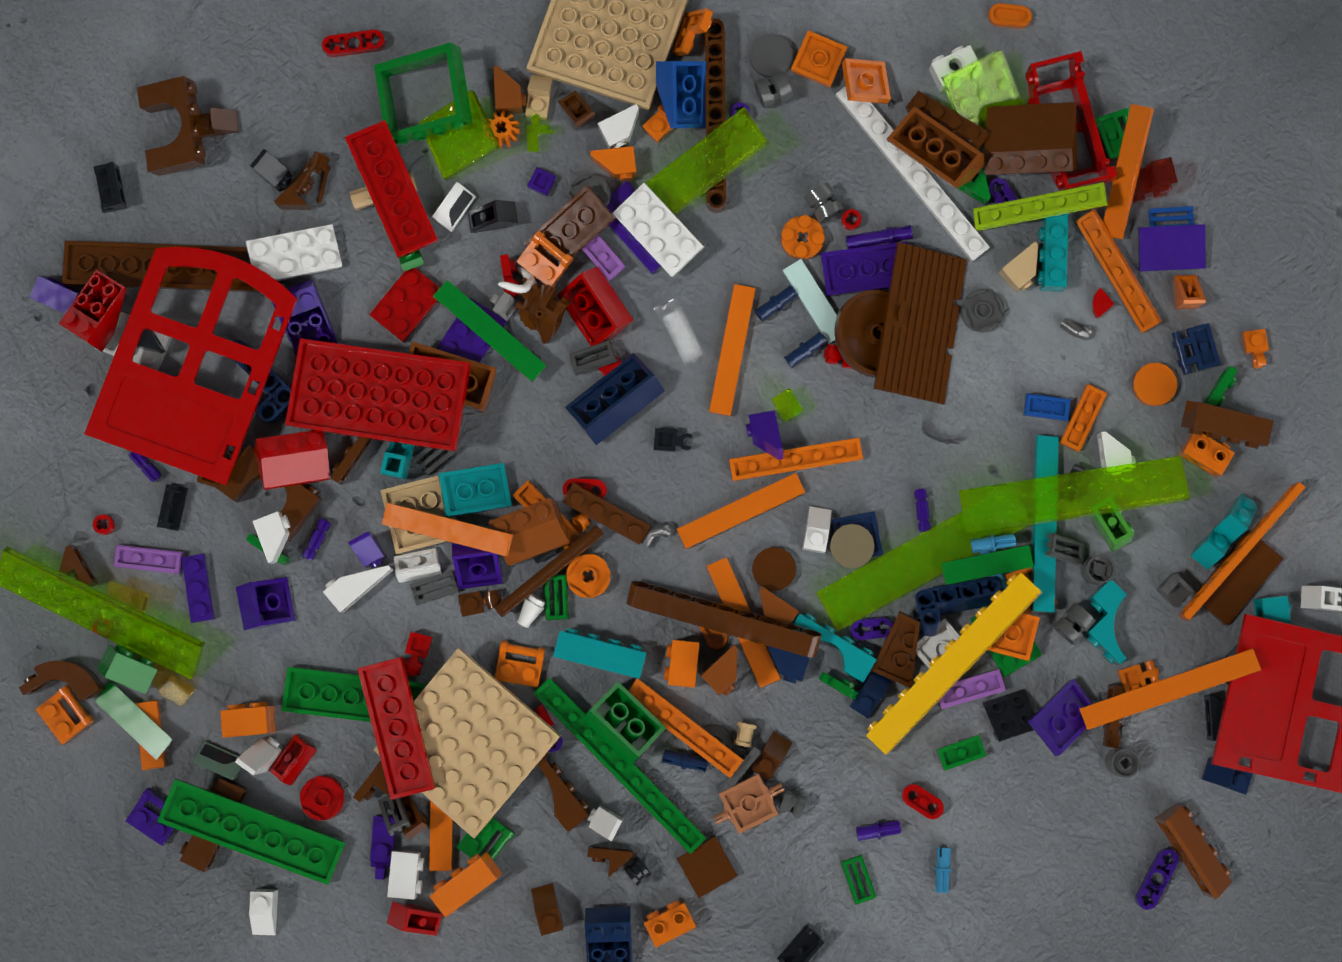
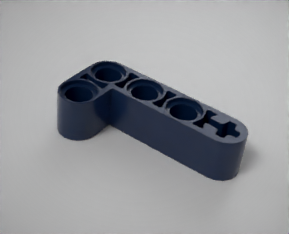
M234 340V341H233V342H235V343H238V344H241V345H244V346H247V347L251 348L250 346H248L246 343H244V342L241 341V340ZM235 361L250 376V366ZM271 369L268 378L274 377L275 383L271 387H266L265 384L263 390L269 396L260 404L257 412L260 419L273 424L278 422L287 413L289 400L283 403L280 398L285 392L291 393V388ZM270 407L274 408V415L266 418L265 411Z
M990 577L919 591L915 596V612L917 619H920L919 627L922 634L933 637L939 633L940 615L982 608L983 606L988 607L992 603L990 600L998 590L1001 591L1000 581ZM932 621V622H934V623H933V624H928V623H926V622Z

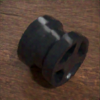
M639 857L634 859V863L631 866L627 865L624 868L627 875L637 886L641 884V880L644 877L648 878L651 875Z

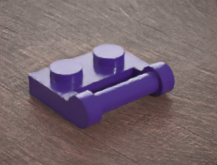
M148 787L125 822L163 846L175 828L157 822L160 815L146 806L149 801L162 810L165 801L155 795L154 791Z

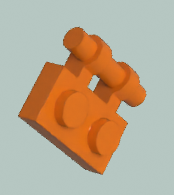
M1153 659L1144 662L1147 670L1143 672L1140 664L1117 670L1121 686H1124L1123 691L1128 692L1145 686L1146 678H1150L1151 683L1160 681L1158 676L1160 672L1158 667H1155Z

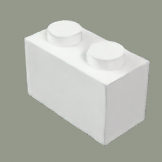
M392 851L387 897L415 899L417 894H421L422 880H419V873L424 870L425 858H421L422 852Z

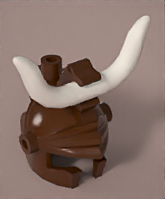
M518 265L516 269L524 279L518 284L499 282L498 285L509 291L520 293L523 296L525 303L519 300L515 306L516 309L520 310V320L530 330H537L541 336L542 343L546 344L557 333L565 310L571 302L564 296L561 300H556L554 298L556 287L552 288L550 285L544 286L543 284H541L540 288L537 287L535 277L525 268Z

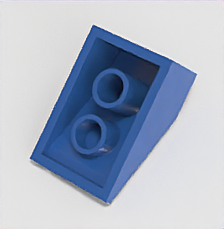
M656 61V86L670 128H706V61Z

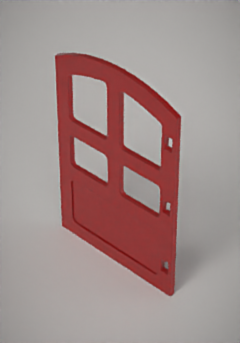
M190 247L156 248L84 434L227 486L298 299L281 283L264 271L233 256ZM169 267H192L217 271V277L197 327H191L152 312L153 304ZM234 279H239L252 286L275 304V310L261 347L258 350L214 335V329ZM277 316L284 318L279 331L273 329ZM145 329L189 344V350L178 376L174 377L133 361V356ZM210 351L251 366L252 370L240 399H235L195 384L196 376L206 352ZM252 381L259 382L255 395L248 393ZM228 445L235 447L230 460L224 458Z
M1244 614L1235 654L1253 648L1261 670L1229 681L1211 764L1342 793V705L1337 706L1312 699L1321 653L1323 650L1342 654V635L1329 634ZM1309 716L1338 723L1330 765L1326 772L1301 767L1297 763L1306 720ZM1240 757L1249 758L1250 767L1238 764ZM1305 771L1315 773L1314 781L1303 779Z

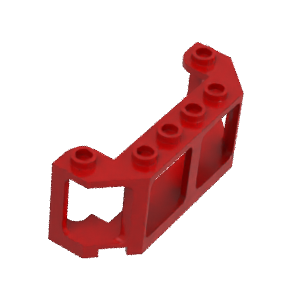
M1082 51L1032 63L1025 73L1029 93L1028 104H1040L1038 96L1065 89L1072 91L1074 101L1076 102L1080 122L1076 124V133L1082 132L1085 136L1092 166L1065 173V171L1047 172L1051 174L1052 180L1059 191L1104 182L1105 184L1113 182L1117 177L1115 167H1109L1110 160L1105 157L1083 80L1085 72L1082 71L1080 63L1084 62ZM1069 60L1070 76L1068 79L1039 86L1036 68ZM1091 173L1099 175L1097 178L1070 185L1068 183V179Z

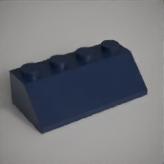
M633 353L565 408L586 435L597 445L665 390L656 376Z

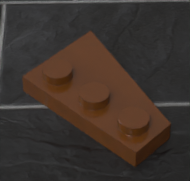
M901 611L898 612L871 671L909 688L912 687L920 619Z

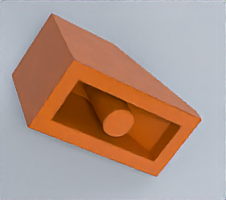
M634 146L590 151L591 161L614 179H620V181L625 182L633 180V177H637Z

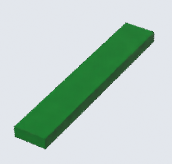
M447 280L433 295L438 302L532 383L547 367L546 364L450 281Z

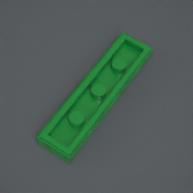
M1029 545L941 563L945 585L1034 567Z

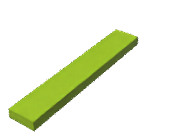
M1102 182L973 208L975 229L976 231L1108 206L1105 184Z

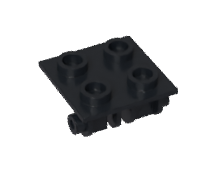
M1025 689L983 702L994 730V737L998 742L1034 731L1027 722L1035 712Z

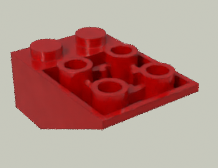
M96 270L58 324L102 352L115 334L127 288Z

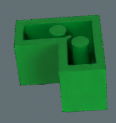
M109 644L97 669L105 678L146 694L158 670L152 665L153 661L142 656L140 659L133 657V653L123 645L116 644V646H112Z

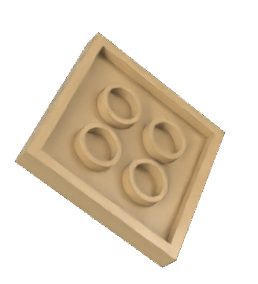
M438 476L380 490L385 508L387 503H392L445 517ZM454 516V517H447V518H451V519L457 520L456 516ZM389 526L397 555L449 542Z

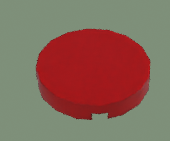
M316 776L308 780L300 793L302 809L306 815L318 821L329 820L335 817L342 810L345 802V792L342 785L335 778L329 776Z

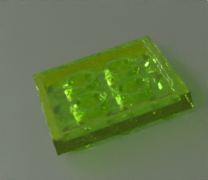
M1003 50L995 51L941 77L954 112L986 129L987 107L1023 105Z
M472 90L468 91L473 123L465 125L461 130H446V133L443 135H429L426 139L444 180L451 179L500 149L477 95ZM454 101L418 123L423 124L455 115Z

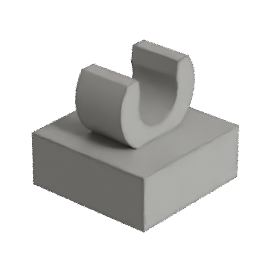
M504 292L502 297L494 294L490 299V302L495 306L493 311L508 321L516 309L517 301L506 292Z

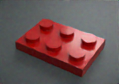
M416 268L404 271L369 315L404 343L438 302L433 295L440 287Z

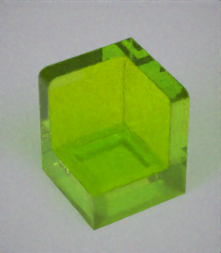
M790 388L772 398V403L779 412V418L783 424L803 412V408Z

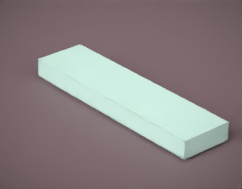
M800 259L782 270V272L829 345L835 341L834 328L837 315L804 262Z

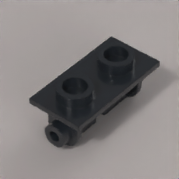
M166 484L157 527L179 531L188 488Z

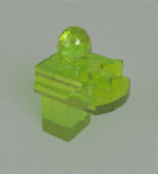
M533 114L530 119L532 125H527L528 153L539 152V135L554 134V130H550V125H540L541 117L538 114Z

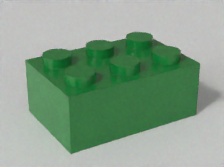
M618 681L582 718L630 766L666 729Z

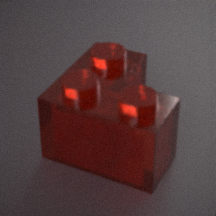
M1172 157L1151 161L1146 167L1140 168L1132 200L1133 204L1145 201L1146 197L1162 198L1167 196L1169 191H1172V188L1178 183Z

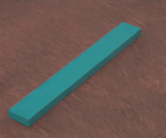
M1042 435L1035 436L1032 560L1034 567H1032L1031 582L1042 593L1031 604V611L1053 613L1055 612L1056 559L1045 556V552L1049 551V548L1046 547V543L1050 542V539H1047V534H1056L1059 437Z

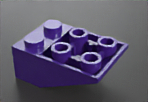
M311 279L287 288L298 299L285 331L296 358L300 338L338 344L314 280ZM279 317L280 322L282 324L284 318Z

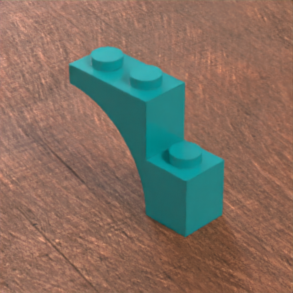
M1242 493L1236 498L1233 505L1217 525L1196 545L1191 557L1206 570L1210 569L1225 555L1230 544L1249 528L1259 507L1252 499L1247 498Z
M1112 579L1109 582L1103 583L1088 597L1091 601L1090 606L1097 613L1100 614L1102 612L1103 615L1085 633L1089 636L1087 638L1088 642L1095 648L1099 647L1104 652L1103 657L1110 664L1115 663L1117 665L1122 664L1127 658L1117 644L1114 633V619L1120 603L1127 594Z

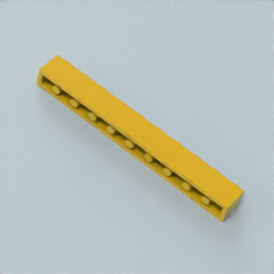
M1022 573L1018 576L1016 574L1012 575L1006 582L1008 587L1003 592L998 590L990 599L992 603L988 608L983 606L975 615L977 619L972 624L968 622L960 630L962 635L956 641L952 639L944 647L946 652L941 657L937 655L928 664L931 666L926 673L921 671L914 678L915 684L910 690L906 687L898 695L900 700L895 705L891 703L882 712L885 716L879 722L875 720L867 728L869 733L866 736L885 755L895 748L1042 593Z

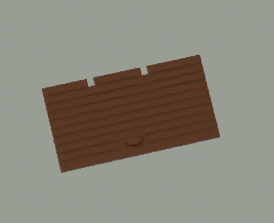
M897 242L873 389L941 405L945 404L952 355L946 354V349H953L960 306L953 304L954 299L961 300L967 259Z

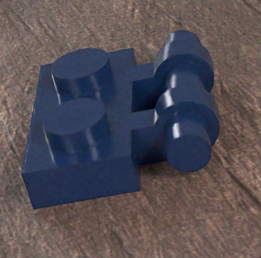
M1209 323L1187 328V338L1182 339L1180 331L1171 333L1173 349L1176 348L1179 358L1177 363L1179 368L1181 367L1183 375L1192 373L1190 365L1194 363L1196 364L1197 371L1221 365ZM1190 344L1193 353L1192 357H1187L1186 345Z

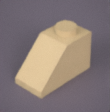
M1036 241L999 272L1015 293L1019 289L1025 291L1033 284L1031 280L1036 275L1038 244Z

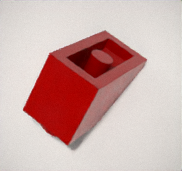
M393 901L387 924L405 932L437 936L443 914L412 904Z

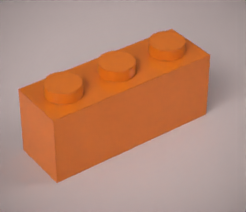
M487 852L481 856L478 853L467 861L469 864L464 869L461 866L450 874L451 879L447 882L442 879L433 886L435 891L429 897L445 918L503 874Z

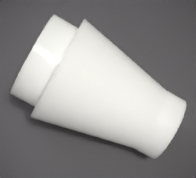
M534 594L524 600L517 623L529 628L530 624L544 610L545 601Z

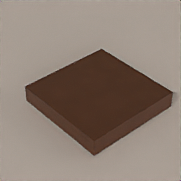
M716 836L700 844L691 854L686 852L677 858L698 898L738 876Z

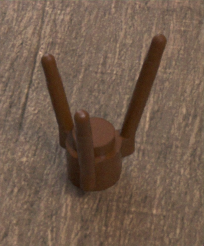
M314 152L307 164L294 179V181L306 172L295 190L296 193H299L312 172L316 174L323 172L317 200L318 204L322 202L328 173L331 169L328 165L330 159L327 156Z

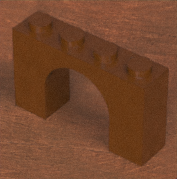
M181 76L137 87L140 109L154 113L176 108L181 117V130L172 143L145 150L148 172L161 176L204 166L206 152L202 144L203 130L199 121L200 108L197 104V86L194 81Z
M248 445L238 458L227 486L219 483L216 487L235 502H239L251 485L261 478L253 447ZM302 484L285 487L287 499L280 513L283 516H287L291 526L288 528L290 534L287 541L291 542L322 501L318 497L320 492L310 485L307 488Z

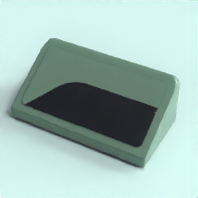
M204 741L193 760V763L231 780L237 779L242 768L235 762L239 757L238 755Z

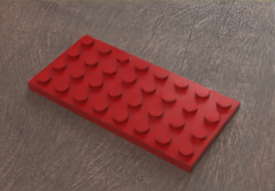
M300 338L285 425L456 452L471 363Z

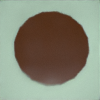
M771 547L757 554L753 561L752 573L754 580L759 586L769 591H779L786 588L793 581L796 565L789 552L782 548Z

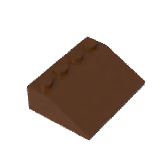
M1076 102L987 107L986 130L989 132V136L985 140L984 147L985 175L1062 172L1077 169Z

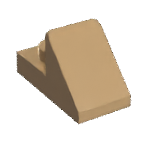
M539 75L531 76L527 88L526 118L547 120L553 79Z

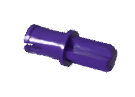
M899 821L880 824L875 822L874 825L856 827L858 841L873 838L880 840L881 837L901 833Z

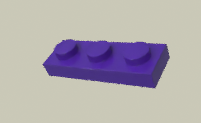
M205 554L181 557L191 623L214 620Z

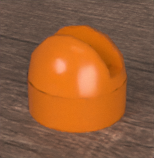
M580 513L572 518V523L579 532H584L590 527L591 519H588L589 517L585 514Z

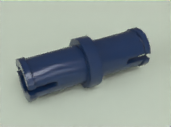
M789 285L776 296L772 295L769 297V301L754 310L755 314L763 322L776 311L780 312L783 310V306L797 298L798 295L794 288Z
M818 332L805 343L801 342L799 347L785 356L784 359L791 368H794L795 365L806 357H812V353L824 344H827V341L821 332Z
M664 749L662 763L680 766L683 770L689 768L705 773L708 761L706 759L689 755V752H684L683 754Z

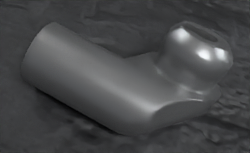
M1067 318L1060 325L1061 329L1082 340L1090 339L1094 332L1093 328L1089 325H1084L1081 329Z
M663 522L650 526L641 544L650 548L656 537H669L672 534V528Z

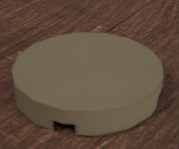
M849 524L842 526L835 531L830 541L831 556L836 563L846 568L863 566L870 560L874 552L875 545L872 535L860 525Z

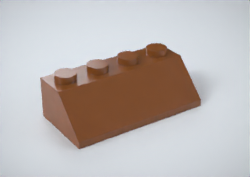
M915 106L887 138L889 143L955 189L970 182L984 166L983 153Z
M412 341L408 354L471 363L464 407L482 413L486 412L497 368Z
M1174 804L1154 819L1203 894L1217 899L1232 883L1229 878L1231 873L1225 864H1220L1216 856H1218V853L1211 844L1208 845L1204 840L1205 833L1199 825L1195 826L1191 818L1193 815L1186 806Z

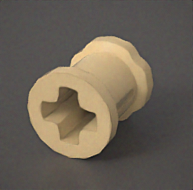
M737 722L739 728L733 744L752 748L753 731L757 726Z

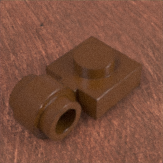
M498 590L485 592V597L483 598L481 591L458 595L462 617L485 613L483 605H487L488 609H493L502 601L501 593L498 594Z

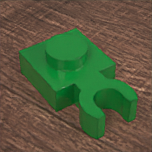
M822 672L819 677L821 682L853 701L859 694L853 689L855 685L845 679L840 682L825 672Z

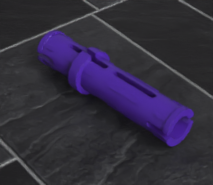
M911 225L898 228H891L890 226L880 231L847 235L845 237L847 249L913 239Z

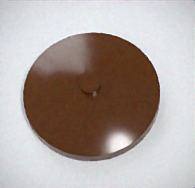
M867 290L850 298L838 312L834 328L837 348L846 363L855 371L874 378L889 292L882 290Z

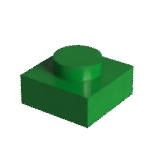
M420 250L399 258L403 271L424 264Z

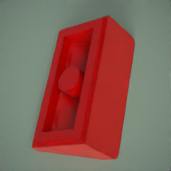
M295 734L269 771L281 782L291 786L317 749Z

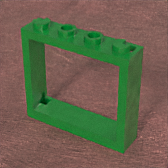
M449 42L374 65L382 120L386 121L396 145L408 144L407 141L425 140L427 136L432 134L443 135L446 133V130L450 129L461 130L465 125L473 123L461 48ZM447 60L456 114L398 130L389 77Z

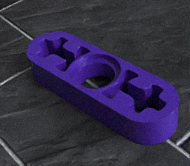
M1164 848L1156 854L1135 895V901L1139 907L1150 910L1157 905L1179 861L1178 855L1173 850ZM1170 853V859H1172V862L1165 864L1164 869L1168 870L1167 873H1165L1163 870L1157 869L1156 867L1157 865L1162 867L1165 862L1162 859V856H1168ZM1154 873L1162 875L1163 880L1160 885L1152 884L1151 876ZM1148 885L1149 887L1156 889L1157 892L1155 893L1151 891L1149 895V898L1152 899L1151 902H1146L1143 905L1144 900L1141 899L1142 895H1148L1150 891L1146 888V886Z

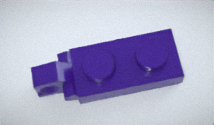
M373 816L370 854L371 867H375V879L381 880L386 878V868H390L396 831H394L395 835L390 836L383 816ZM390 817L392 825L395 824L394 818Z

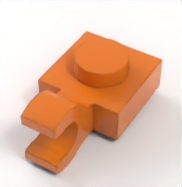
M1266 330L1242 332L1245 355L1252 354L1254 369L1263 368L1266 365V358L1263 352L1269 350Z

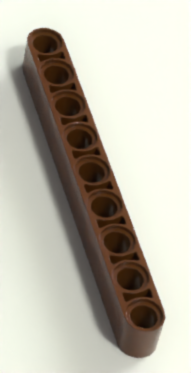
M713 18L711 19L710 28L705 32L706 205L709 211L719 213L723 211L726 205L725 26L720 19ZM711 28H718L721 32L714 35L709 30ZM712 49H718L721 53L717 56H713L709 53V51ZM712 70H718L721 75L713 77L709 73ZM712 91H718L721 96L719 98H712L709 94ZM718 112L721 118L714 120L710 117V114ZM718 133L722 138L719 141H713L710 135ZM718 154L722 159L719 162H713L710 157ZM716 175L721 177L722 181L719 184H714L710 178ZM713 197H719L722 203L720 205H713L710 200Z
M631 581L626 602L627 605L806 657L813 658L817 656L822 636L821 633L815 630L641 581Z

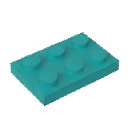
M504 463L438 474L445 517L512 506Z

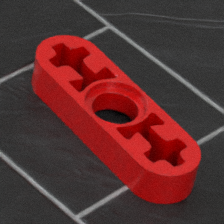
M374 29L329 35L323 39L322 48L327 56L340 57L381 51L385 47L386 41L382 32ZM377 36L379 39L377 45H373L372 42H365L367 47H364L362 37H365L366 41H372L373 37ZM352 38H357L360 41L359 46L355 49L348 47V42ZM341 40H343L345 50H343L342 46H335L333 51L328 47L331 45L330 42H334L335 45H342Z

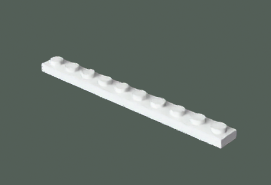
M846 86L838 91L835 95L836 98L969 260L973 262L990 248L928 171L921 164L887 141V138L894 130L872 103L848 101Z

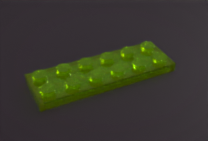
M744 107L645 183L676 215L765 148L770 142Z

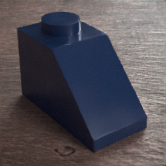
M766 645L779 674L784 675L783 680L796 684L797 680H803L810 657Z

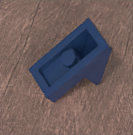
M871 671L858 691L859 694L856 699L851 702L849 707L869 719L879 701L884 698L892 681Z
M1208 758L1201 780L1241 794H1247L1253 773L1211 764L1212 759Z

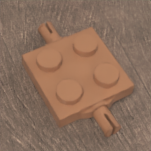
M758 773L720 792L719 796L724 804V811L713 816V819L716 820L715 823L718 825L729 819L734 824L738 834L779 815L774 804V796L785 792L782 783L769 788L764 784Z

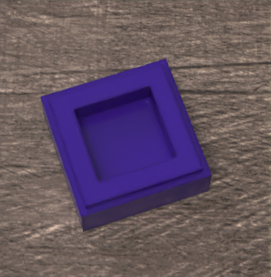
M536 167L527 187L547 197L557 177Z

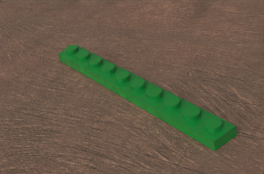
M548 678L534 692L537 698L690 854L706 839L634 763L630 766L582 720L586 714L551 678Z

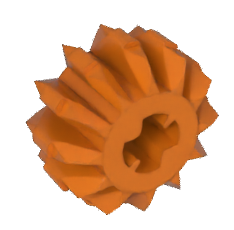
M502 111L501 116L498 117L497 113L494 112V119L487 118L486 121L489 125L483 126L484 131L487 132L484 135L485 139L490 140L491 146L498 143L499 149L503 148V143H506L507 147L510 148V140L517 142L518 139L515 135L521 133L520 129L517 128L519 122L518 120L513 121V114L506 117L505 111ZM501 127V129H503V127H505L506 132L503 133L501 131V133H499L498 128Z

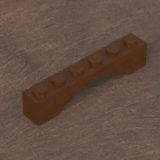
M547 752L537 765L541 768L551 787L554 800V816L565 830L569 832L590 815L588 811L590 806L583 798L579 800L574 793L576 788L569 780L565 782L561 776L562 770L555 762L551 764L547 759L549 755Z

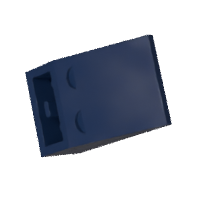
M630 906L585 908L587 962H633Z

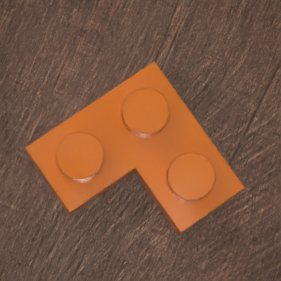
M705 8L684 13L671 51L672 54L683 56L691 52L694 46L695 34L705 33L710 28L713 11Z

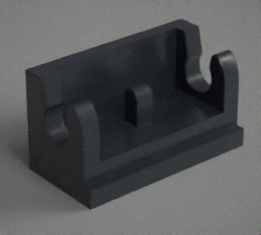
M109 162L93 167L102 212L108 213L127 209L119 166L114 162Z
M806 924L777 957V960L779 962H808L825 942Z

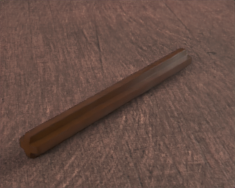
M597 525L591 528L496 605V612L501 617L508 614L604 535Z

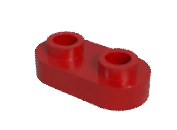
M572 478L567 480L562 488L565 496L574 481L592 491L594 486H598L600 492L597 495L602 498L607 493L605 483L599 479Z
M909 784L902 790L901 797L903 802L928 819H937L942 815L944 811L942 801L916 784ZM911 791L916 792L915 799L909 798V793ZM930 803L935 804V810L932 812L928 810Z

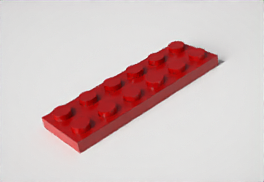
M381 121L346 136L345 140L397 257L401 258L438 242L386 121Z
M403 657L357 668L390 799L393 800L435 789Z

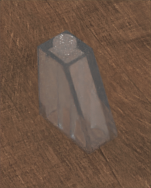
M674 299L655 308L654 311L680 360L684 364L697 361L703 352L682 308Z

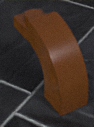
M49 661L34 667V670L38 676L36 674L29 676L24 680L25 684L19 687L23 695H31L54 680H61L72 687L80 701H87L105 689L93 671L84 665L71 661Z

